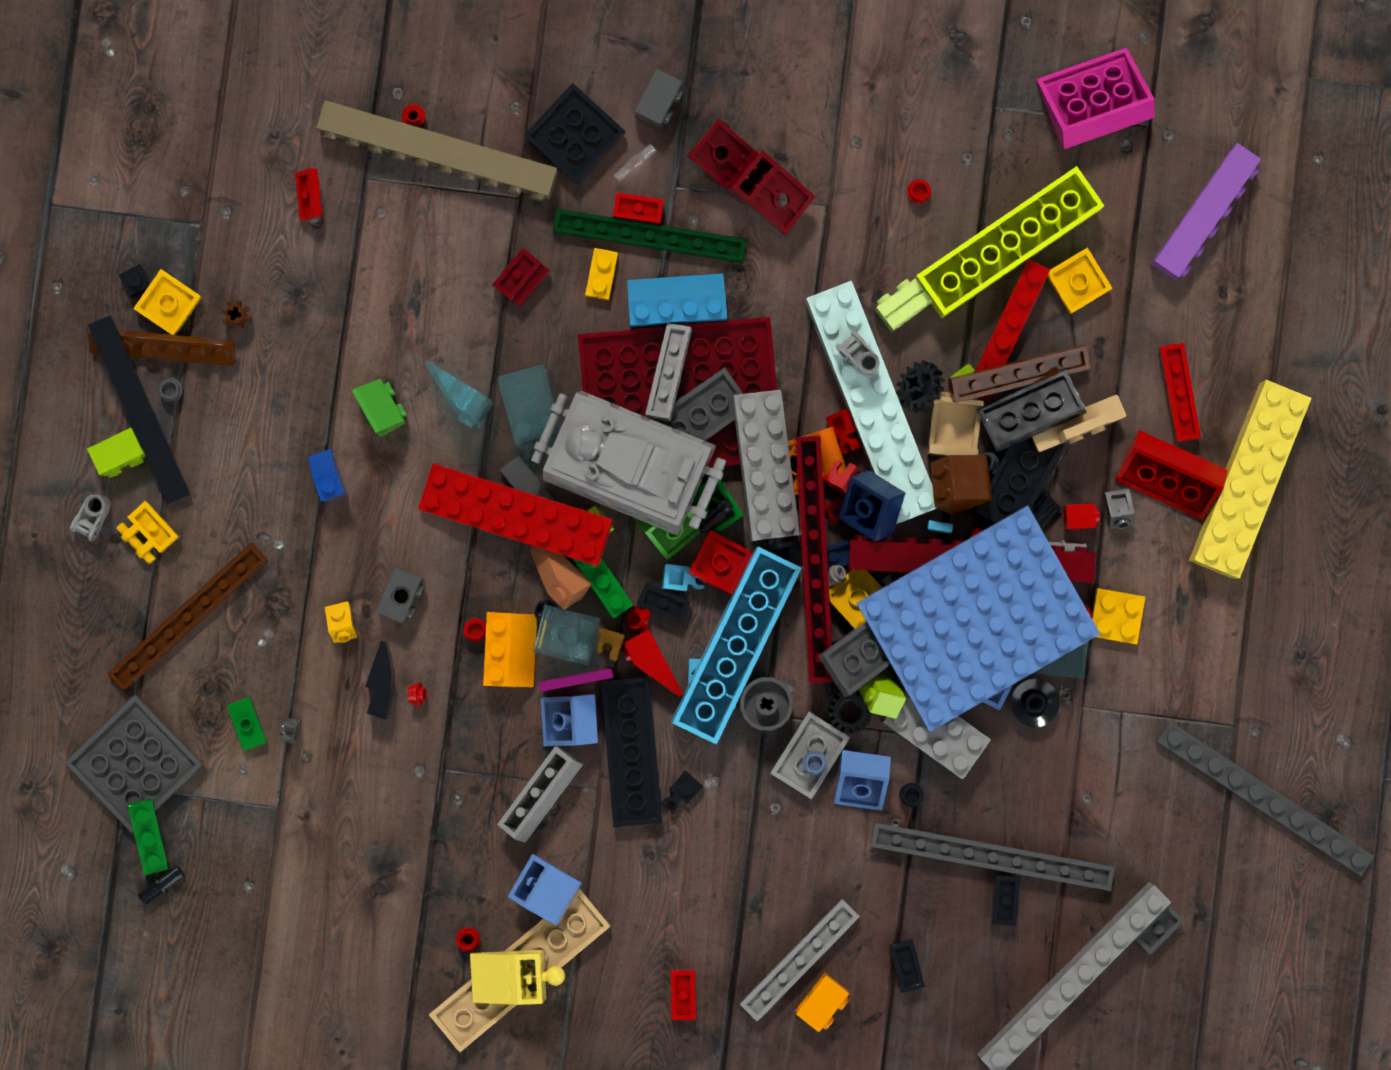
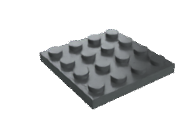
M134 695L65 762L74 774L131 833L134 831L128 804L152 798L156 811L204 765L138 695Z

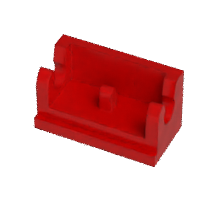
M838 460L833 464L829 473L823 476V480L836 495L844 498L850 477L861 473L856 465L850 463L845 472L840 474L838 469L841 467L842 462Z

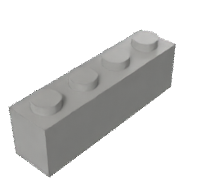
M555 746L497 825L515 840L526 843L583 764L566 750Z

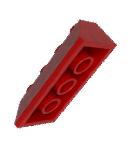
M1139 430L1125 454L1114 481L1203 520L1224 488L1227 469Z

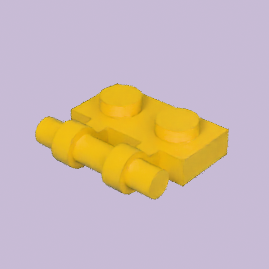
M144 501L128 516V519L133 523L130 528L124 522L116 528L122 535L123 541L125 543L129 542L136 550L135 554L140 559L143 558L148 564H151L156 559L150 552L152 548L155 547L159 553H162L179 538V535L148 501ZM139 531L148 539L145 544L135 536Z

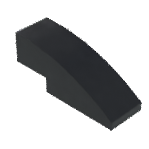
M380 641L365 687L374 690L367 714L384 720L389 717L393 700L394 668L389 643Z

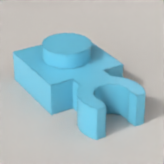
M664 564L661 589L687 591V587L690 585L695 590L704 589V585H698L695 581L696 578L687 574L689 567Z

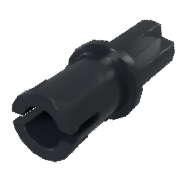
M174 866V868L160 878L157 876L153 883L138 893L140 900L146 905L162 893H168V889L184 879L185 874L179 866Z

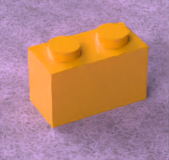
M824 972L796 1008L795 1013L816 1031L820 1032L822 1028L826 1030L833 1022L834 1018L832 1015L836 1010L839 1009L841 1011L848 1003L849 998L847 996L849 992Z

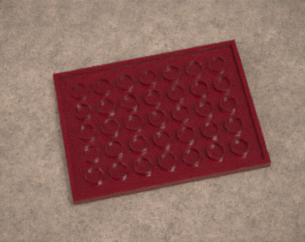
M770 317L682 325L691 327L692 333L675 402L723 368L728 371L743 394L777 390ZM666 326L578 334L583 392L646 417L645 414ZM733 421L706 440V442L716 445L708 465L709 468H713L717 458L726 461L724 467L741 466L735 421Z

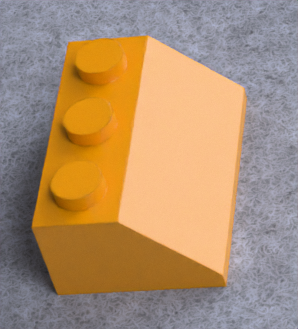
M487 612L483 686L534 687L537 619L535 614Z

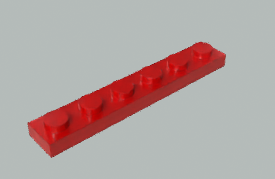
M1029 259L1027 260L975 372L1006 364L1050 269ZM991 394L978 398L988 402Z

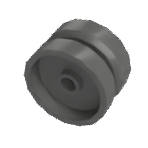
M759 677L751 680L744 687L740 695L739 708L743 718L752 727L771 731L781 727L789 720L793 711V697L783 682L773 677ZM763 699L770 700L771 704L768 708L762 707Z

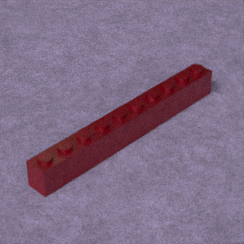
M795 437L807 676L809 683L834 682L818 655L832 646L821 437Z
M855 535V539H849L848 569L910 573L964 542V540H953V544H943V539H928V543H918L919 538L904 537V542L894 541V537L888 536L874 541L870 540L866 535ZM1050 545L1070 581L1094 582L1096 553L1089 552V547L1075 546L1074 551H1066L1065 546Z

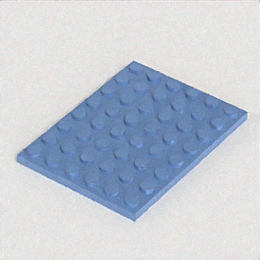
M1028 506L856 603L929 732L1100 635Z

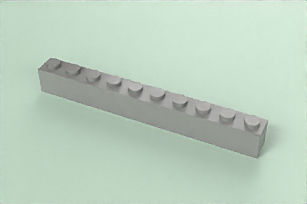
M1148 882L977 1054L991 1070H1005L1137 938L1171 901L1154 884Z

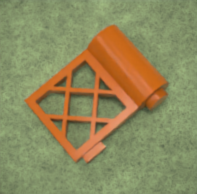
M833 427L805 435L821 437L823 476L829 473L833 464L838 460L842 462L838 473L842 474L845 472L846 466ZM794 439L788 441V446L793 445L791 450H789L790 458L791 456L795 457ZM796 477L795 480H794V482H793L794 494H795V495H797V477Z

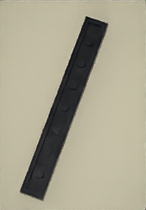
M112 315L88 324L167 504L191 495Z

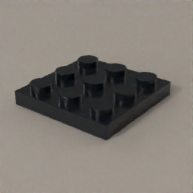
M572 83L524 134V138L574 184L578 185L626 134V131Z

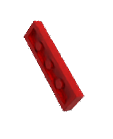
M1184 343L1159 347L1175 442L1201 438Z

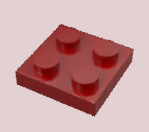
M709 530L687 574L731 596L752 555V551Z

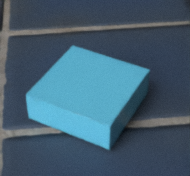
M928 520L925 530L948 535L952 533L953 524Z

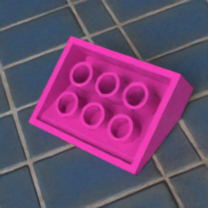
M1127 47L1036 79L1053 128L1063 149L1155 118V99Z

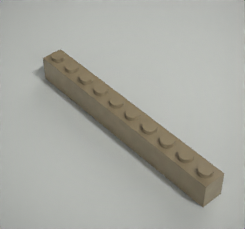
M324 100L316 127L322 133L321 136L323 138L335 141L337 137L345 140L344 143L353 147H358L359 144L368 147L367 150L377 154H382V151L391 153L392 158L405 161V158L412 159L414 164L428 168V165L436 166L439 172L451 174L452 171L460 173L461 178L469 181H474L475 178L484 180L483 184L497 188L498 185L507 187L506 190L514 194L520 195L521 192L530 194V198L538 201H544V198L550 200L558 175L557 168L326 100Z

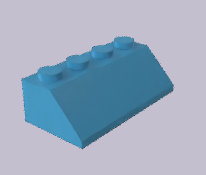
M723 273L627 280L631 329L667 326V323L684 325L727 321Z

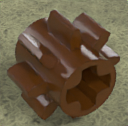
M240 300L237 301L236 305L228 301V308L221 310L226 316L222 321L223 324L231 322V329L233 331L236 330L237 326L246 329V321H252V318L247 315V312L251 310L250 307L241 308L242 301ZM232 313H241L240 318L236 317V319H234L232 317Z

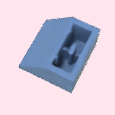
M532 854L508 897L545 920L558 925L582 882L547 860Z

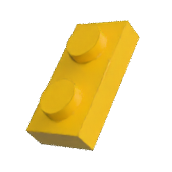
M594 248L585 296L609 301L618 252Z

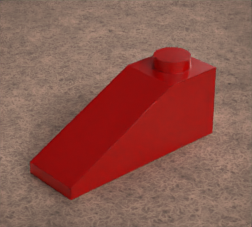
M650 630L623 643L625 648L622 649V652L628 663L633 661L635 666L678 696L683 695Z

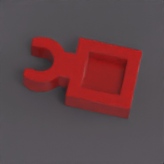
M849 409L826 417L829 428L833 427L836 438L840 439V451L843 455L850 453L851 450L860 448L859 441L852 434L857 429Z

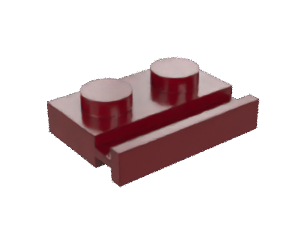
M522 248L492 285L520 308L550 273V270L527 250Z

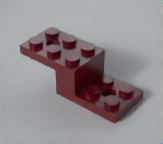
M716 118L687 154L691 161L740 203H748L784 235L788 233L816 198L763 150H754L719 118ZM718 146H723L726 149V156L722 160L717 159L715 156V149ZM781 193H784L788 199L784 207L778 206L776 202L777 196Z

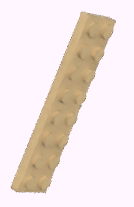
M579 888L558 925H554L543 918L505 951L544 950L545 971L552 966L562 968L611 925ZM529 959L528 964L534 967L535 959ZM471 978L435 1008L429 1016L455 1048L461 1052L516 1005L473 1003ZM531 983L529 987L532 991H534L537 988V985L535 983Z

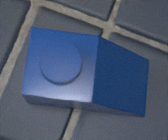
M332 449L309 456L311 474L320 500L328 502L347 495Z

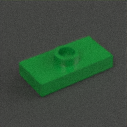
M251 697L227 705L243 751L268 742Z

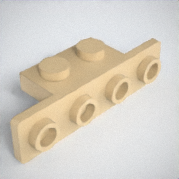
M1118 395L1085 407L1086 414L1033 436L1032 440L1037 451L1042 452L1066 441L1073 444L1084 439L1083 434L1091 432L1092 435L1106 430L1105 425L1126 417Z

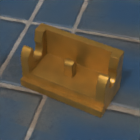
M600 628L599 633H601L597 646L598 653L603 652L605 644L606 650H610L612 646L610 659L617 661L625 635Z

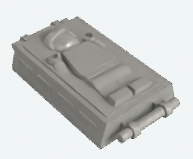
M583 391L575 394L571 406L567 410L564 407L569 397L561 393L559 394L556 403L551 406V415L539 442L535 443L533 448L535 452L531 459L532 462L540 464L544 454L549 455L543 469L544 481L677 536L688 513L693 515L688 526L698 529L701 520L706 517L707 511L705 510L718 480L721 481L724 474L722 470L726 461L721 458L716 459L713 468L708 467L716 445ZM560 416L565 417L553 448H551L548 444ZM707 475L709 478L696 507L692 506L703 476Z

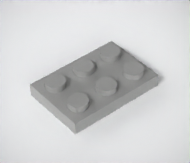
M808 711L770 774L812 799L850 737ZM810 751L821 752L827 760L826 769L819 775H810L803 768V757Z

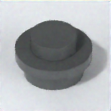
M166 378L160 382L158 393L163 400L174 402L182 396L183 387L177 379Z

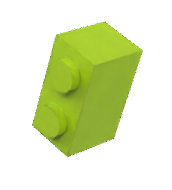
M129 428L87 448L99 475L108 476V478L122 473L121 469L128 465L135 467L143 463V458L146 457L133 428Z
M881 671L858 689L870 713L894 719L897 718L906 700L893 673Z

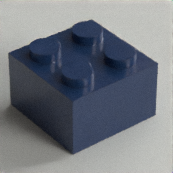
M870 470L855 474L850 477L838 518L870 539L878 541L893 535L906 493Z

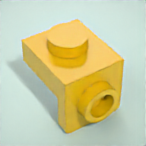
M348 601L325 607L328 632L334 643H343L357 638V632L353 625L351 606Z

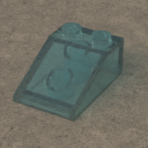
M427 361L425 364L453 411L458 415L457 420L469 428H472L473 425L479 428L494 404L492 400Z
M544 364L497 377L509 425L517 447L540 440L551 415V406L555 404ZM560 419L557 423V426L554 430L552 437L557 436L559 434V431L562 427Z

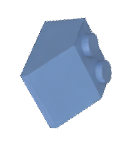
M595 694L541 698L544 746H575L598 743Z
M842 750L834 804L882 811L890 778L891 757Z

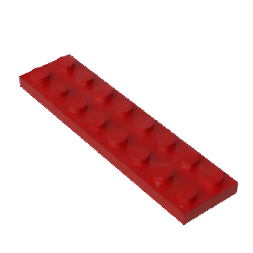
M434 463L432 464L418 510L598 567L613 524V519Z

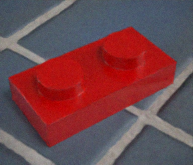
M309 168L296 172L299 221H309L322 217L318 170Z
M616 192L613 218L661 224L664 199Z
M695 969L671 970V1020H696Z

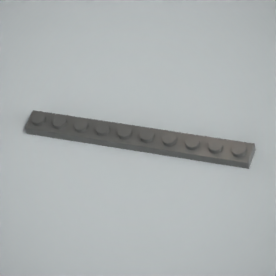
M1168 721L1157 738L1156 742L1358 876H1362L1374 856L1173 722Z
M874 822L870 847L1107 891H1111L1115 867L876 822Z

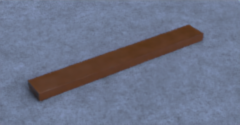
M251 542L108 672V676L125 692L269 560Z

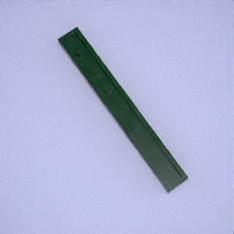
M557 208L553 226L554 234L743 264L747 241L744 238Z

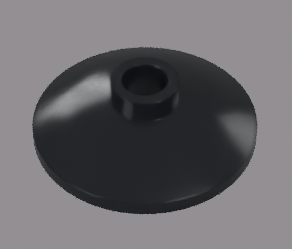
M1041 679L1023 681L1015 688L1011 696V709L1014 716L1019 722L1029 727H1042L1049 724L1056 717L1059 710L1060 701L1057 691L1050 683ZM1032 698H1036L1038 700V705L1036 707L1030 706V700Z

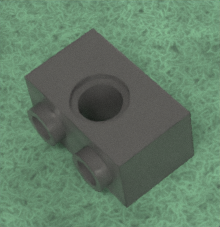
M394 567L376 613L401 623H406L407 619L411 621L416 611V607L413 606L415 599L422 596L425 584L422 583L424 578ZM401 589L406 590L408 593V600L405 603H399L396 599V594Z

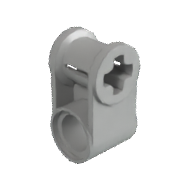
M855 330L851 332V336L841 345L837 344L835 346L838 352L861 375L870 377L878 371L880 365L878 356ZM864 359H872L875 367L872 370H866L862 367L861 362Z
M104 495L88 496L73 519L70 531L73 533L78 532L88 537V541L93 542L100 533L102 524L111 509L110 500ZM96 499H99L102 503V508L99 512L93 509V502Z

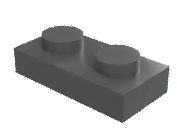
M1168 905L1137 936L1135 941L1151 955L1184 922V919Z

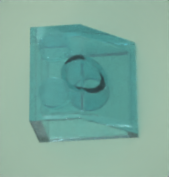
M545 605L533 652L589 665L600 618Z

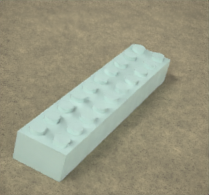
M852 281L806 298L805 303L846 408L849 409L857 429V436L871 471L906 493L896 524L937 509L934 506L932 483ZM853 330L865 340L880 360L878 371L873 376L866 377L861 375L835 347L837 344L841 345L847 340ZM864 359L861 362L862 367L866 370H872L875 367L872 359Z

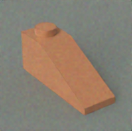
M535 546L531 547L530 552L544 587L553 600L563 610L581 600L591 583L563 555Z

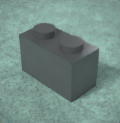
M656 68L635 109V117L659 129L662 128L664 123L668 125L674 113L671 111L674 102H680L684 90L681 89L682 81Z

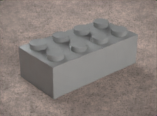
M903 689L902 692L906 700L897 718L884 716L881 722L953 774L964 779L991 739L959 716L929 732L906 690Z

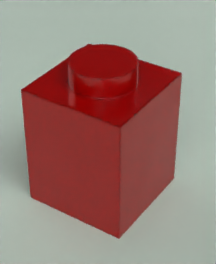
M1095 503L1062 506L1064 530L1096 528L1097 523L1100 522L1099 508H1095Z

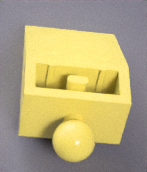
M544 950L470 953L473 1003L543 1004L546 1000L545 981L552 986H558L565 979V972L559 966H552L545 971ZM529 959H535L534 967L528 964ZM535 983L537 991H532L529 985Z

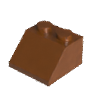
M949 455L930 463L934 506L954 515L992 501L986 455Z

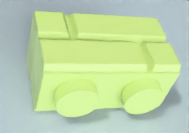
M908 279L904 280L896 287L898 291L890 296L887 293L876 301L879 305L875 308V311L891 332H894L932 303L931 298L916 279L911 282Z

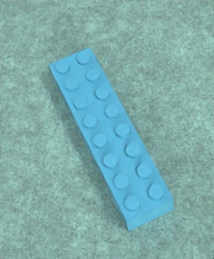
M760 547L754 548L670 722L717 745L802 569L801 567Z

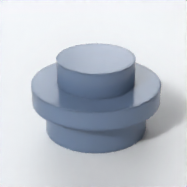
M810 751L803 757L802 765L808 774L819 775L826 769L827 760L821 752Z

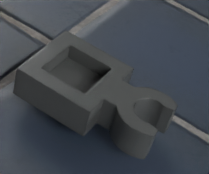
M291 717L288 718L287 722H283L280 735L284 743H296L301 719Z

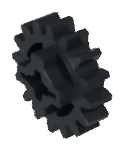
M922 360L921 364L914 362V368L908 366L906 367V375H900L903 380L896 384L900 387L896 394L900 397L898 400L903 405V408L915 413H919L920 410L926 412L928 405L933 408V401L935 399L940 400L938 393L944 391V388L940 385L945 382V379L941 377L943 371L938 369V366L928 363L925 360Z

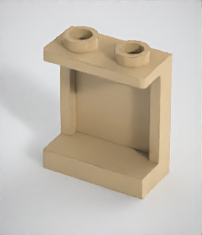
M940 392V400L935 399L933 401L934 407L932 408L927 455L947 457L949 455H978L979 449H977L981 418L977 409L983 407L984 401L974 398L954 403L952 402L951 393Z

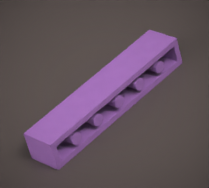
M1236 143L1150 265L1173 281L1180 276L1184 278L1192 267L1189 265V262L1193 257L1198 258L1203 252L1205 246L1202 244L1207 237L1211 239L1219 227L1216 224L1219 219H1225L1233 207L1230 204L1233 199L1236 198L1238 200L1246 190V187L1243 186L1248 178L1252 180L1258 173L1260 168L1257 165L1261 159L1239 143Z

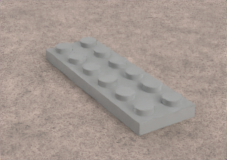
M781 390L733 395L732 402L750 541L800 535Z

